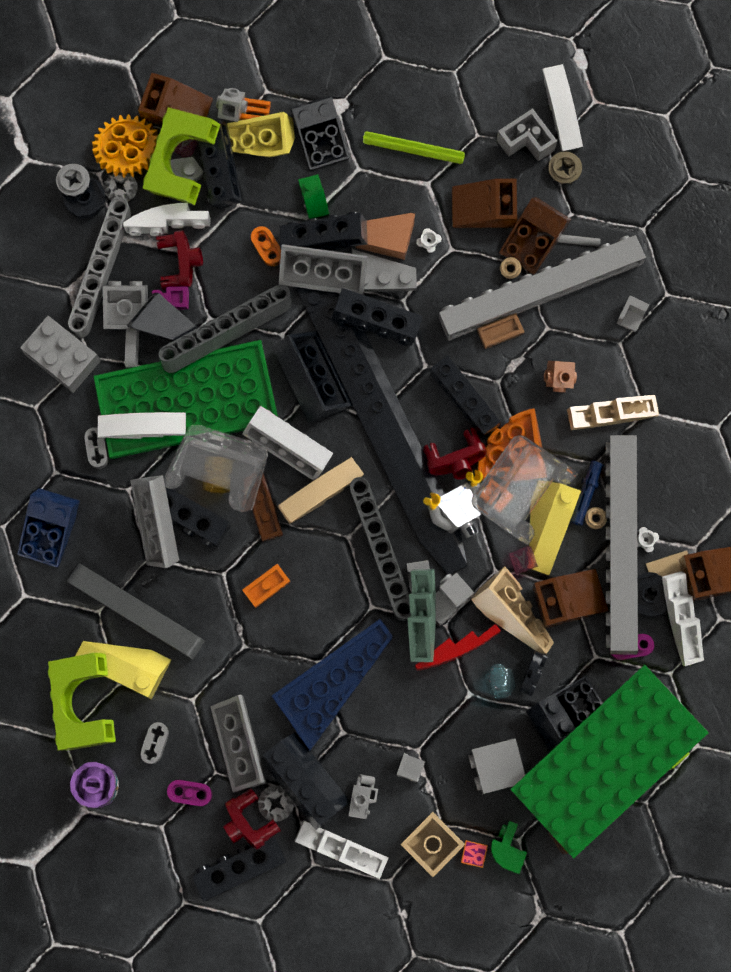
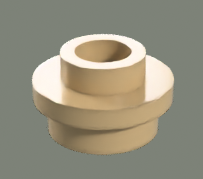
M510 257L502 261L500 271L504 277L514 279L521 273V264L517 259ZM509 265L515 266L513 272H508L507 268Z
M599 507L589 509L585 516L586 524L592 529L602 528L607 522L606 512ZM592 516H599L600 521L594 522Z

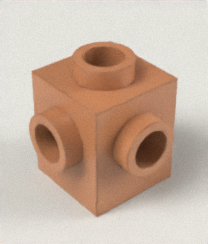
M548 361L547 369L544 372L546 387H553L554 392H566V388H574L577 380L575 363Z

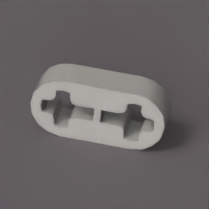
M126 329L125 367L133 368L138 366L139 331Z
M90 428L86 431L84 438L88 461L93 468L102 469L109 462L106 439L98 438V446H95L94 442L89 440V438H92L94 433L98 436V428ZM98 450L101 457H104L99 464L93 460L96 458V451Z
M153 723L145 737L141 749V758L148 764H155L162 757L169 736V730L163 723ZM160 726L164 735L159 736L157 742H154L156 735L153 733V730H157ZM153 744H155L154 752L157 753V756L148 760V755L145 753L147 750L150 751Z

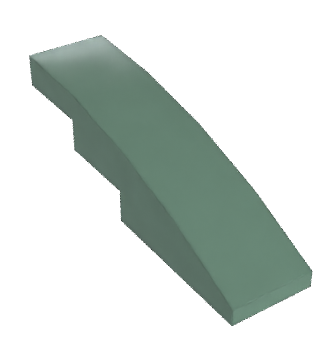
M413 569L411 570L412 593L409 594L411 616L408 618L411 662H433L436 622L435 570Z

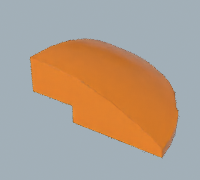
M535 408L510 417L508 423L500 429L496 428L487 440V454L478 463V471H481L483 474L482 481H518L547 477Z

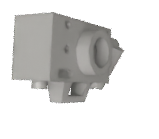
M358 775L352 792L349 810L350 817L367 819V815L370 814L368 810L369 803H376L378 789L374 788L375 777ZM361 784H366V785H370V787H364V786H360V785H361ZM371 790L376 791L374 800L370 799Z

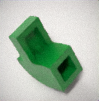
M508 821L507 825H502L498 837L502 838L501 842L492 839L490 846L491 854L494 861L500 867L520 874L527 852L510 846L518 824Z

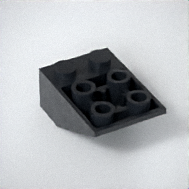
M331 96L290 107L295 128L310 170L350 158Z
M584 676L540 701L526 712L550 750L560 744L603 702L587 676Z

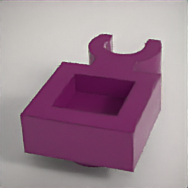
M167 287L166 293H162L160 290L152 291V294H161L176 309L188 310V287Z

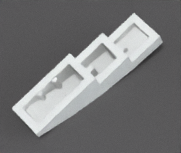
M563 64L542 69L549 107L552 110L561 151L583 147L574 103Z
M128 413L98 416V438L141 439V437H163V435L185 436L186 413Z
M680 571L663 576L662 580L669 620L682 665L688 666L704 661L700 619L695 617L693 596L688 594L686 573Z
M304 820L294 840L301 845L379 879L388 860L386 856L322 828L315 830L311 823Z

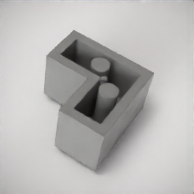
M533 108L500 129L497 136V142L508 156L527 146L537 161L555 151L557 140Z
M457 572L453 576L448 574L440 581L439 591L436 592L435 623L439 627L466 605L474 595L472 589Z

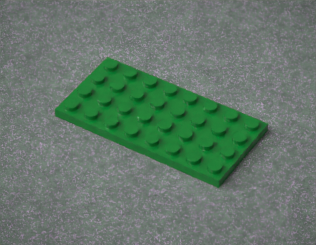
M261 340L217 349L173 373L163 370L160 361L94 376L101 415L160 412L186 413L185 436L163 435V437H141V439L106 438L110 459L244 431L260 406L278 417Z
M644 665L511 788V791L574 859L709 732L650 669Z

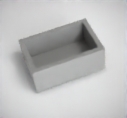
M49 316L44 319L20 347L28 358L72 393L76 391L101 361L94 351Z

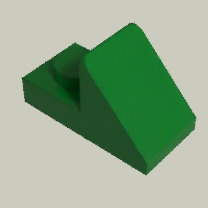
M319 174L298 179L308 218L318 219L329 216L327 201Z

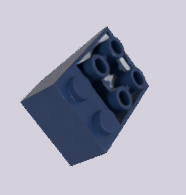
M40 488L32 493L17 555L58 568L75 523L80 501Z

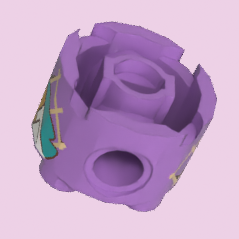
M88 762L73 773L70 788L72 795L81 805L90 808H102L113 802L119 789L116 772L109 766L98 762Z

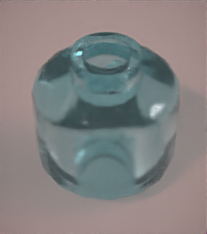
M496 664L485 674L486 687L490 695L496 699L511 696L516 685L513 671L510 668L504 667L503 664Z

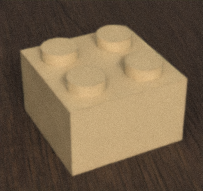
M434 812L401 844L432 877L465 845Z

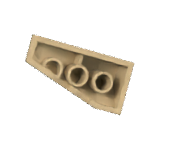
M504 566L479 588L471 600L487 618L535 651L547 654L554 642L544 628L542 621L536 619L533 615L531 602H526L522 596L520 583Z

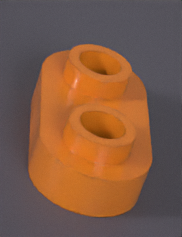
M263 226L255 228L251 233V241L261 259L268 266L279 265L281 249L271 231ZM260 237L266 238L263 242L258 241ZM275 254L276 258L270 259L269 255Z

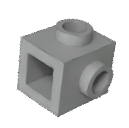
M235 88L224 89L222 95L217 97L216 108H218V118L238 122L242 113H246L248 101H245V92H240Z

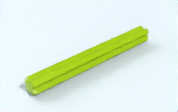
M368 131L363 135V143L458 164H462L465 153L458 150Z

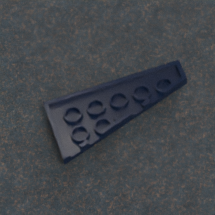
M381 619L272 695L310 751L392 640L393 636Z

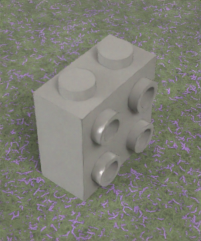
M516 739L472 749V755L468 756L471 769L475 768L478 776L474 777L477 791L481 790L482 795L513 787L525 776Z

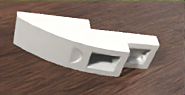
M175 203L154 207L134 215L123 222L125 232L132 236H140L141 234L162 236L163 234H168V226L177 229L184 226H192L196 229L210 226L209 211H190L188 203Z

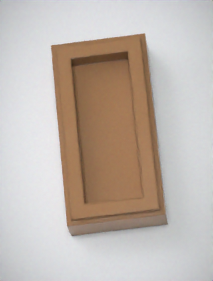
M515 313L477 328V333L484 349L523 335L524 330Z

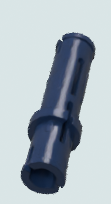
M590 461L586 477L581 482L583 484L570 523L583 526L595 488L597 489L599 486L598 479L604 467L603 464Z

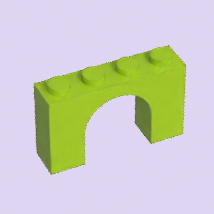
M168 107L166 114L163 116L160 134L156 138L154 153L150 157V166L143 180V189L153 194L195 205L201 185L193 180L176 176L171 168V156L177 145L185 140L194 139L214 145L221 124L211 118Z
M90 653L49 661L48 677L51 683L50 697L53 702L54 711L52 717L55 723V742L58 750H74L116 742L113 720L102 719L84 723L77 718L72 708V696L80 683L88 679L108 676L106 654Z

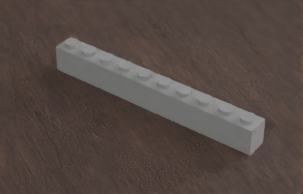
M627 235L618 239L617 243L612 245L606 243L598 247V250L594 252L586 251L581 253L578 258L573 260L570 258L565 259L553 268L551 266L545 267L539 271L540 273L533 276L532 274H527L515 283L510 281L501 285L497 290H486L477 298L468 297L462 300L459 305H448L439 312V320L448 341L504 317L521 313L643 265L646 256L637 236L629 237Z
M610 435V442H606V455H610V463H606V476H610V484H606V497H610V505H606V518H610V527H606V540H610V548H606V561H610V569H606V583H610V591H606V604H610V613H606V626H610V635H606V648H610V654L637 655V435Z

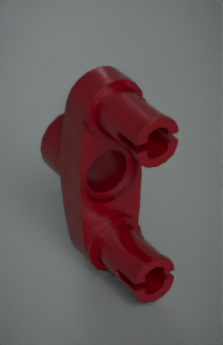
M183 230L175 231L174 234L156 236L159 250L176 246L178 251L180 272L177 275L161 276L162 289L165 290L167 287L190 288L193 281V267L203 266L201 248H190L187 236Z
M470 428L472 436H470L468 429L464 431V437L469 447L440 457L435 443H429L432 451L429 450L428 444L425 445L423 451L428 460L429 472L432 475L452 473L453 477L457 480L465 479L468 472L472 473L471 465L482 460L487 454L485 445L480 441L476 428Z
M249 788L243 794L225 803L232 820L224 825L223 828L233 843L244 837L253 848L258 850L265 845L264 842L278 832H281L273 819L257 831L251 828L242 815V810L259 799L252 788Z

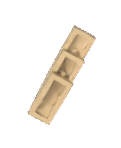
M655 395L616 398L613 401L596 402L587 406H576L567 409L571 430L614 425L659 416Z
M351 457L279 504L278 508L289 524L322 506L328 499L349 486L354 478L363 477L364 473Z

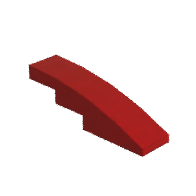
M494 624L479 637L471 631L456 644L448 638L434 650L433 662H419L415 665V669L420 671L461 658L490 641L501 630Z

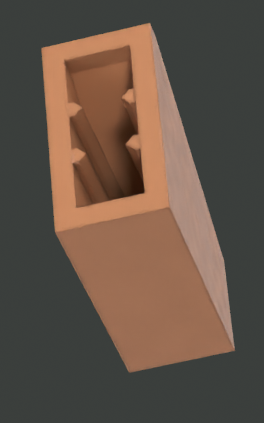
M408 213L367 220L368 244L356 246V248L405 260L415 223V214Z

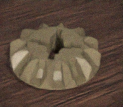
M559 152L549 162V174L553 177L554 181L560 182L561 185L564 183L571 184L573 181L578 180L581 175L582 163L571 152ZM562 161L566 167H571L568 170V175L564 170H559L562 168Z

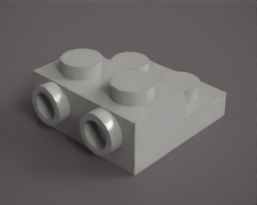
M108 281V285L103 286V329H130L127 324L148 301V285H142V281H130V285H121V281Z

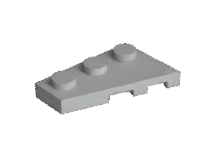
M352 249V254L367 256L368 266L364 292L417 291L415 267Z

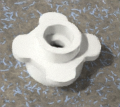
M426 228L423 230L421 238L417 239V245L426 248L427 252L433 253L436 245L441 242L442 238L439 234Z
M646 527L640 528L637 537V547L644 548L648 553L654 550L653 545L659 540V535L647 530Z

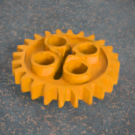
M128 114L126 119L119 115V120L116 121L112 117L111 124L104 122L105 129L98 128L99 134H94L95 141L92 142L94 148L92 150L96 162L100 164L101 169L106 168L108 174L113 171L115 177L119 173H122L123 178L126 177L127 173L134 177V172L136 171L141 175L142 168L149 169L150 157L156 147L157 130L153 129L152 123L147 125L145 118L139 121V117L136 116L132 120L130 114Z

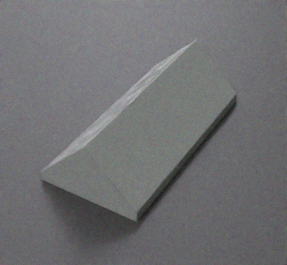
M282 244L279 285L340 293L341 289L345 288L363 295L368 266L367 256Z
M161 475L130 480L146 564L168 568L179 561L164 477Z
M237 695L210 706L233 793L266 784L244 697Z

